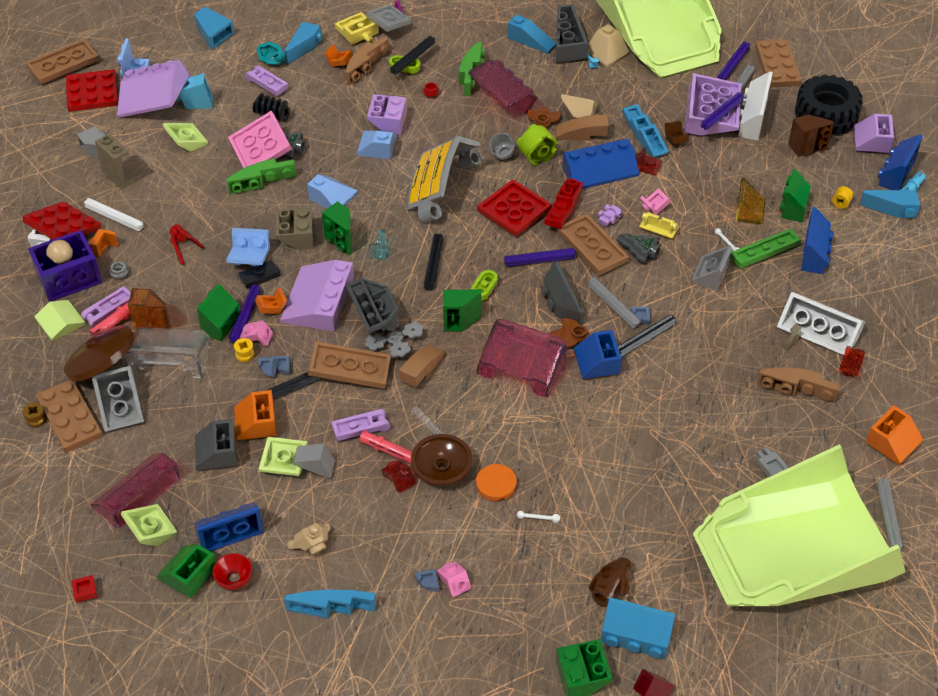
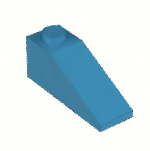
M516 14L508 22L507 38L546 54H549L556 47V42L531 20Z
M306 22L301 23L284 50L286 64H290L316 48L323 37L320 25Z
M863 190L860 201L861 206L898 218H917L920 208L916 190Z

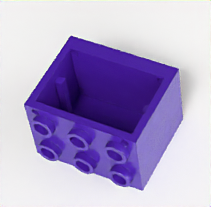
M82 230L28 248L35 273L49 302L102 284L96 258ZM55 240L68 242L73 249L71 260L61 265L56 264L46 256L48 245Z

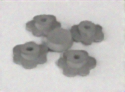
M395 316L385 328L381 329L382 331L387 330L390 333L386 337L380 336V334L368 336L365 347L369 348L370 351H376L383 348L387 340L392 345L389 347L391 357L402 358L405 354L411 352L408 343H402L403 335L408 336L410 339L420 337L423 334L422 330L424 327L414 321L411 324H406L402 333L394 331L395 327L399 326L398 317Z

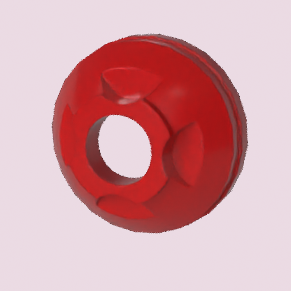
M238 553L222 556L213 566L214 580L218 586L226 590H237L244 587L252 577L250 560ZM231 574L240 575L239 580L235 582L229 581L228 577Z

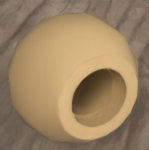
M55 240L48 245L46 256L56 264L61 265L71 260L73 249L68 242Z

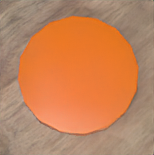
M490 464L478 472L476 487L479 494L487 500L499 501V499H508L514 494L517 487L516 475L505 465Z

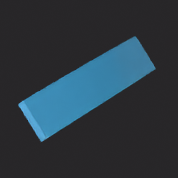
M636 104L623 108L622 114L645 150L653 158L668 154L669 151L656 125L651 124L647 114L643 115L639 105Z
M329 589L306 591L285 595L284 598L287 611L328 618L330 611L351 615L353 608L375 612L377 605L376 593L356 590Z

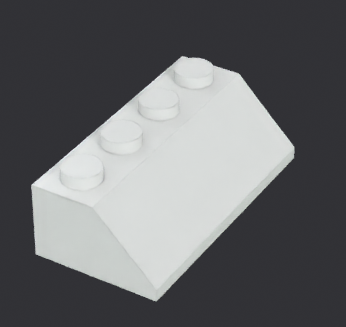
M768 72L751 81L749 88L745 89L741 107L743 109L740 110V119L742 120H739L738 137L759 140L773 72Z
M791 292L777 327L791 333L790 329L797 324L802 327L800 337L848 356L858 340L866 321L798 293Z

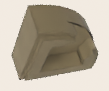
M795 324L790 329L791 335L787 340L784 339L783 348L789 350L799 340L802 327Z

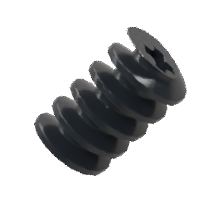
M260 93L253 103L252 109L254 113L265 115L272 111L276 119L282 122L287 121L289 118L290 107H288L286 100L282 102L280 98L276 100L275 97L265 96L264 93Z

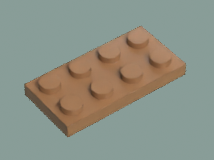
M82 39L26 62V66L40 84H44L100 61L89 43Z
M787 39L755 42V49L763 73L773 72L770 88L801 86L802 80Z
M587 213L564 223L561 229L557 228V232L575 249L598 276L629 261V256Z
M315 341L308 376L385 389L391 355Z
M65 381L36 394L37 400L42 405L44 413L65 453L103 437L98 424L74 381Z

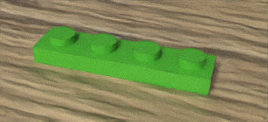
M790 228L732 251L730 258L741 269L800 245L801 239Z

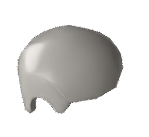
M498 133L489 140L490 152L496 159L506 160L515 153L516 145L509 134Z

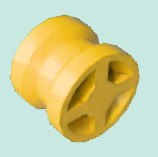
M845 186L839 187L836 194L832 197L834 206L840 209L847 208L854 196L853 191Z
M241 338L234 343L235 356L238 361L249 362L254 358L253 342L250 339Z

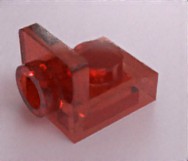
M643 147L641 152L636 154L638 170L656 176L661 167L662 160L646 156L647 148Z

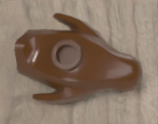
M620 557L603 566L592 579L589 590H593L592 598L597 605L607 607L610 597L617 599L619 596L622 597L628 593L630 589L628 575H630L631 561L628 558Z

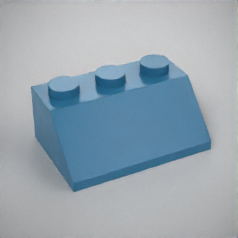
M610 597L604 619L601 642L610 647L617 646L625 648L630 652H640L648 654L653 658L666 659L675 614Z

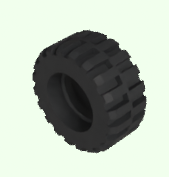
M827 74L820 77L814 76L800 86L795 114L797 118L812 115L834 122L832 134L840 135L841 132L846 133L849 129L851 130L858 122L863 96L856 85L854 86L853 82L847 81L843 77L839 78L836 75L827 76Z

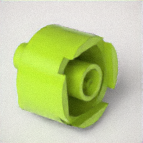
M532 124L522 137L518 138L516 143L521 153L532 165H539V162L543 161L545 163L554 156L557 151L556 144H558V141L544 126Z

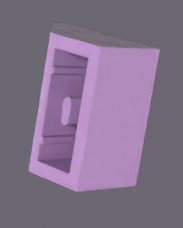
M373 94L367 119L381 131L401 135L407 114L406 97Z
M873 114L855 124V150L890 153L894 140L892 115Z

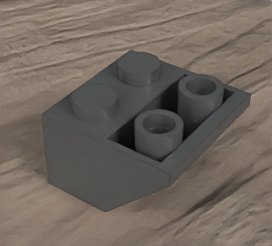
M233 419L212 421L195 435L196 470L237 466L236 432Z

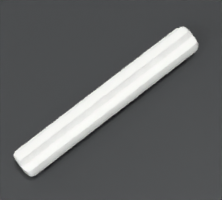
M87 198L84 201L86 208L136 231H141L144 228L142 221L96 200Z

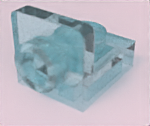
M385 229L378 230V238H375L376 244L369 246L372 260L389 257Z

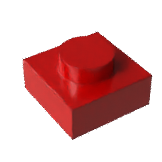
M93 575L71 580L76 603L97 598Z

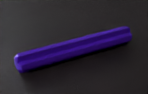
M743 41L717 75L718 79L726 80L749 50V42Z
M737 92L701 122V128L708 130L740 104L743 101L744 95Z
M574 248L509 255L504 257V263L506 267L567 260L574 259L576 253Z
M253 284L247 294L229 336L231 343H235L240 339L243 327L248 323L256 304L255 299L261 292L259 285Z

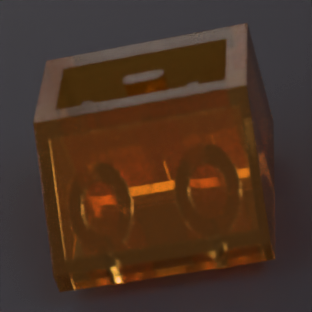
M132 288L128 309L133 329L139 331L171 332L172 328L166 303L151 289Z

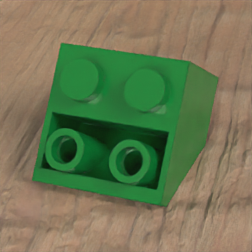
M793 169L791 176H787L785 186H788V188L784 187L782 198L785 200L781 201L779 210L782 211L781 218L802 222L811 185L796 169Z
M337 201L322 212L324 238L326 241L334 244L340 251L350 255L352 254L350 210Z
M216 284L209 291L207 297L197 307L202 334L222 341L234 326L240 313L239 303L219 284Z
M481 289L443 290L444 332H463L481 318Z
M199 544L185 545L156 577L186 597L191 598L213 573V566L216 563L215 555Z
M600 639L557 648L556 664L566 696H590L613 681Z

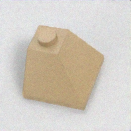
M609 24L597 30L588 44L589 55L592 58H598V63L606 68L630 53L620 32Z
M561 94L563 102L574 118L595 115L598 103L595 100Z

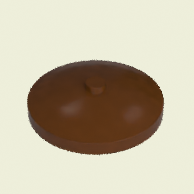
M125 325L115 326L98 333L83 343L69 357L64 366V373L71 381H82L100 374L128 352L135 340L134 333Z

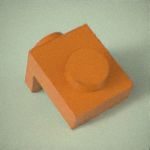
M331 45L324 55L331 67H343L349 63L353 53L351 50L338 52L335 45Z
M98 229L95 236L91 238L89 246L94 256L100 258L107 245L117 247L118 241L115 232Z
M277 288L274 296L257 295L255 302L260 313L281 314L284 306L287 304V298L282 289Z

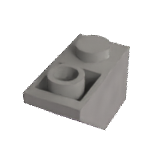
M96 126L78 133L79 145L86 155L99 157L95 141L105 136L104 133L99 131Z

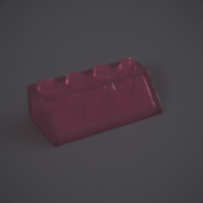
M488 59L468 72L506 109L527 114L538 98L533 93L534 90L523 84L524 81L515 77L514 72L505 68V64L500 60L496 59V61Z
M164 453L152 454L94 500L90 506L114 527L119 529L126 523L121 516L122 511L147 506L180 479L177 463Z

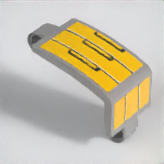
M456 136L424 151L414 171L407 210L418 207V217L423 223H429L440 218L442 214L441 208L431 201L444 196L453 157L459 155V164L463 169H469L480 164L482 160L481 154L473 149L480 147V142Z

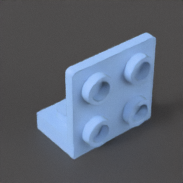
M126 38L124 44L121 45V54L118 55V64L121 65V77H124L125 72L129 69L134 70L143 66H150L149 59L133 58L129 38Z
M233 228V247L226 262L233 265H263L270 250L269 230Z

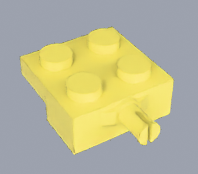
M362 12L335 23V29L351 44L362 40L373 44L374 39L371 36L379 33L378 25L367 18Z

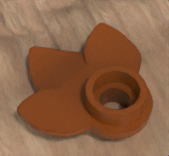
M544 105L537 111L529 109L527 116L534 121V124L547 128L551 123L557 122L560 119L561 112H550L548 107Z
M562 318V328L550 332L555 340L561 341L560 346L565 348L581 343L589 335L585 326L579 325L577 321L569 318Z

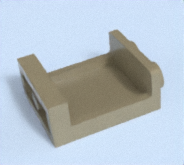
M111 134L96 140L95 144L102 172L121 190L135 183V177L121 164V158L129 154L128 150Z

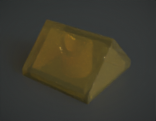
M742 178L735 221L758 225L763 224L765 198L745 178Z

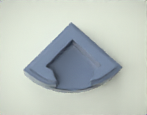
M630 307V311L641 320L640 323L650 325L649 307Z
M271 356L278 359L276 371L281 374L290 375V356Z
M258 357V365L262 372L269 377L275 378L278 359L274 357Z
M436 569L415 572L416 581L422 588L434 592L440 591Z

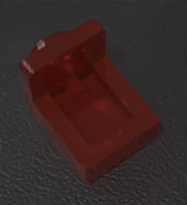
M847 346L838 371L843 372L847 376H858L865 351Z
M399 460L392 461L385 468L381 469L383 476L394 483L399 493L415 484L410 467Z

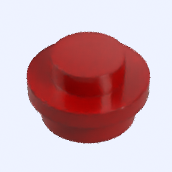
M428 82L424 85L423 94L428 97H434L439 94V87L436 83Z

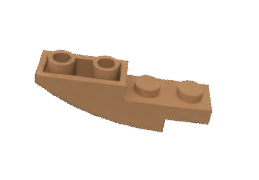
M383 36L373 44L367 41L353 54L346 68L347 85H351L371 71V64L389 52L388 38Z
M791 367L760 370L757 382L759 386L782 392L783 394L795 397L796 392L799 391L834 403L840 388L839 384L823 380V373Z

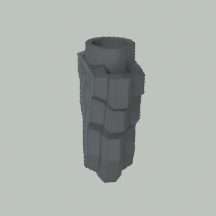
M301 132L284 133L292 147V150L285 153L284 156L294 159L297 153L302 154L304 152L305 140H303V133Z
M623 233L617 237V241L623 247L629 249L630 254L636 256V260L644 264L650 258L655 260L660 252V245H658L660 238L657 236H634L629 233Z

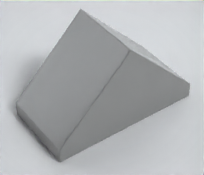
M324 443L303 445L296 448L293 465L329 479L332 476L335 460Z

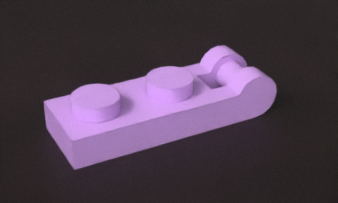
M259 65L254 67L253 71L245 73V78L249 82L253 81L275 96L288 89L287 82Z
M123 286L85 309L81 317L85 321H89V325L93 328L114 313L117 307H122L132 298H135V296Z
M384 409L331 421L336 441L360 436L364 430L369 433L376 431L385 432L391 427L389 421L386 420L387 415Z

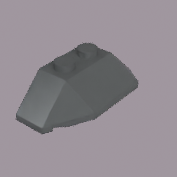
M555 260L543 278V286H541L543 297L546 296L548 308L553 311L555 317L573 319L579 325H583L584 311L559 261Z
M360 278L346 285L368 335L385 328L400 312L388 286L368 281L366 278Z

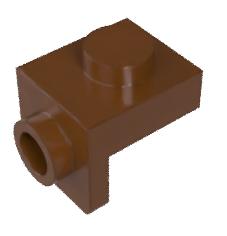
M680 120L665 123L667 141L673 145H682L683 142L689 141V134L682 131V122Z

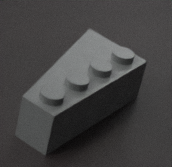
M574 5L558 6L556 63L587 59L588 42Z

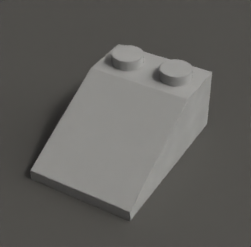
M131 366L103 372L92 377L105 432L144 423L138 387Z

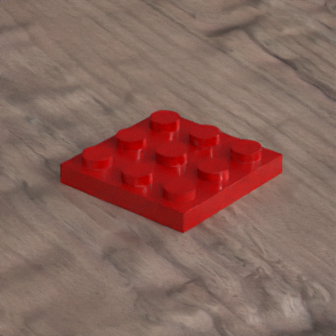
M115 69L66 75L68 112L118 106Z
M512 179L477 206V211L517 237L548 213L552 208V204Z
M64 201L23 215L22 221L52 240L82 230L85 236L101 229L100 222Z

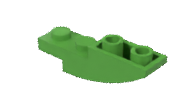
M480 41L469 49L459 68V85H464V96H471V89H475L476 75H480V68L484 66V59L481 58L485 57V48H482V42Z
M275 158L239 170L226 179L229 194L263 188V183L296 177L294 160L276 163Z

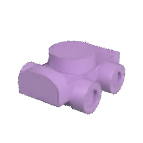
M606 204L604 207L605 211L600 210L598 213L600 217L598 221L603 226H607L609 223L614 224L616 217L620 218L622 216V209Z

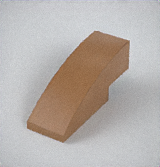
M608 115L584 116L556 126V140L590 141V136H607Z
M430 344L419 349L400 368L399 380L417 387L423 378L427 379L445 356L446 351Z

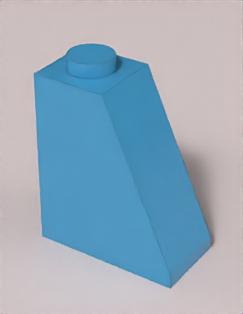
M204 7L194 14L196 27L210 49H214L234 34L233 21L217 12Z

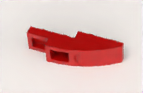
M566 179L556 195L555 203L545 217L544 225L561 229L564 223L569 221L584 182L577 181L576 179Z

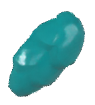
M269 41L257 46L256 50L259 60L269 65H279L284 61V51L278 44Z

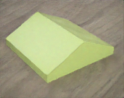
M163 123V127L177 145L189 152L208 144V141L193 123Z
M69 300L49 302L34 316L52 342L86 325V322Z
M267 437L259 472L299 476L303 468L293 465L296 448L307 445V441Z
M158 504L121 512V516L141 544L156 547L178 533Z

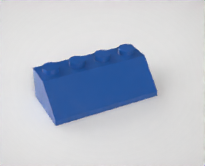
M628 138L563 153L562 168L567 178L584 182L582 189L639 176L635 150Z

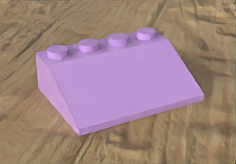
M180 59L127 70L120 84L117 116L121 118L172 107L190 76Z
M693 73L688 87L684 132L701 136L738 130L740 104L708 130H704L700 125L706 117L737 92L741 93L742 84Z
M331 260L301 266L280 323L335 332L349 293L346 285L353 282L354 279L353 262Z

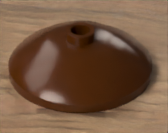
M435 434L424 438L414 447L411 454V466L416 476L428 484L435 486L452 485L461 481L469 473L472 466V453L468 445L460 438L449 434Z

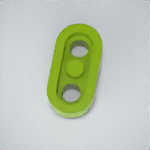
M394 55L390 57L389 67L393 66L404 56ZM415 59L401 72L410 74L419 72L421 69L420 61Z
M485 270L480 273L472 285L471 289H481V301L486 300L498 283L497 273L492 270Z

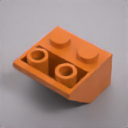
M272 390L251 392L234 407L237 441L277 436Z
M895 405L870 428L866 440L867 444L898 465L923 442V438L912 417Z

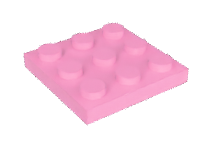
M272 111L228 137L243 168L261 161L277 159L292 150Z

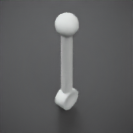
M715 229V234L719 235L728 245H730L733 251L740 249L738 247H735L722 234L721 229Z
M523 511L517 512L519 519L526 517L552 520L553 523L560 521L558 514L546 516L528 514Z

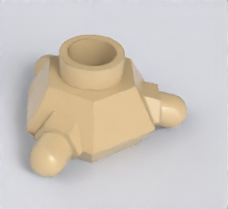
M315 523L302 529L294 535L293 540L288 541L287 547L291 550L301 548L304 551H309L311 555L323 551L327 548L324 542L328 540V532L331 529L330 525Z

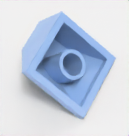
M364 130L357 156L391 159L397 134L385 131Z
M317 174L307 184L309 200L325 208H329L337 201L345 206L358 193V190L332 177Z

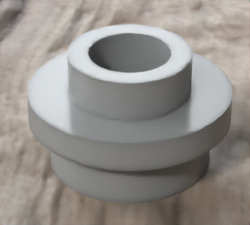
M115 262L111 265L109 273L111 277L120 279L128 274V268L123 262Z

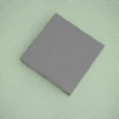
M391 4L370 10L366 14L367 18L386 32L411 23V19Z

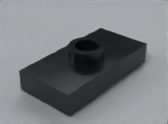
M272 260L239 273V278L246 289L251 288L253 284L258 285L280 276V271Z

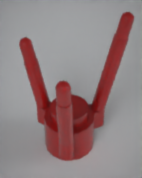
M175 224L170 228L169 234L172 236L170 241L173 243L181 265H184L177 242H184L188 238L200 248H204V246L185 231L181 225Z

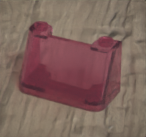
M497 319L492 326L477 365V374L483 377H493L496 371L530 381L531 389L535 394L549 398L566 363V342L560 337L505 319Z

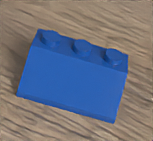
M917 135L900 141L896 148H892L890 158L887 157L884 168H881L878 174V178H880L878 186L890 190L901 189L916 161L923 135Z
M812 207L806 232L801 271L823 274L824 268L829 266L830 257L827 254L830 255L832 244H829V242H832L833 231H830L831 223L815 207Z
M254 502L241 505L229 511H223L218 515L203 518L193 523L200 546L211 552L264 533L260 510Z

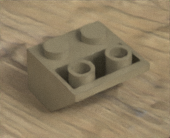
M312 208L276 210V238L296 250L314 249Z

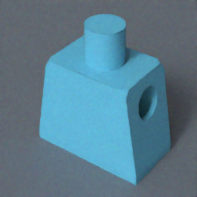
M204 73L188 78L176 101L182 100L186 109L213 108V95Z

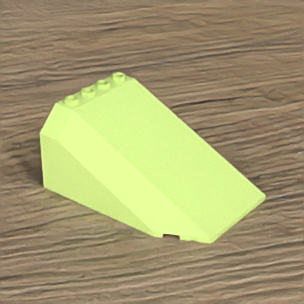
M596 0L633 53L659 78L719 62L721 27L710 0Z
M840 444L723 498L719 503V507L712 515L709 514L704 523L693 532L694 538L727 606H780L885 582L905 573L900 547L897 544L889 548L853 484Z

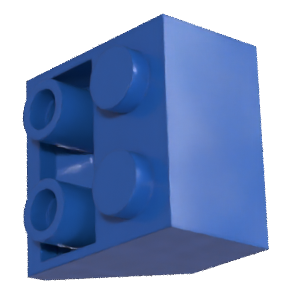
M613 330L594 332L574 347L582 379L620 374L622 358Z

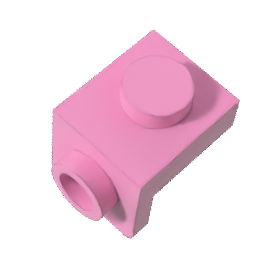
M659 188L647 199L643 195L640 197L643 202L641 205L643 209L655 215L671 203L670 199Z
M263 320L248 323L243 327L240 339L259 340L263 346H268L273 331Z
M456 561L447 563L437 570L438 577L448 585L452 597L471 589L466 570Z

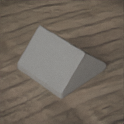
M729 245L703 255L691 281L697 285L719 290L729 266L732 247Z

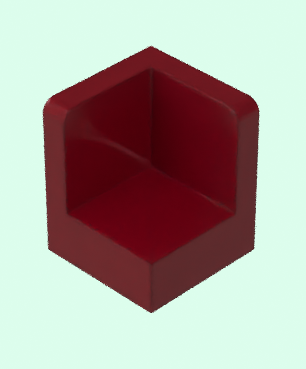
M642 669L633 689L641 696H670L674 685L665 678Z

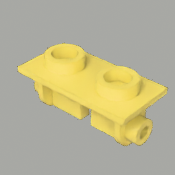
M650 212L643 213V221L639 228L673 239L679 228L678 223H675L674 220L672 221L664 217L659 220L658 215Z

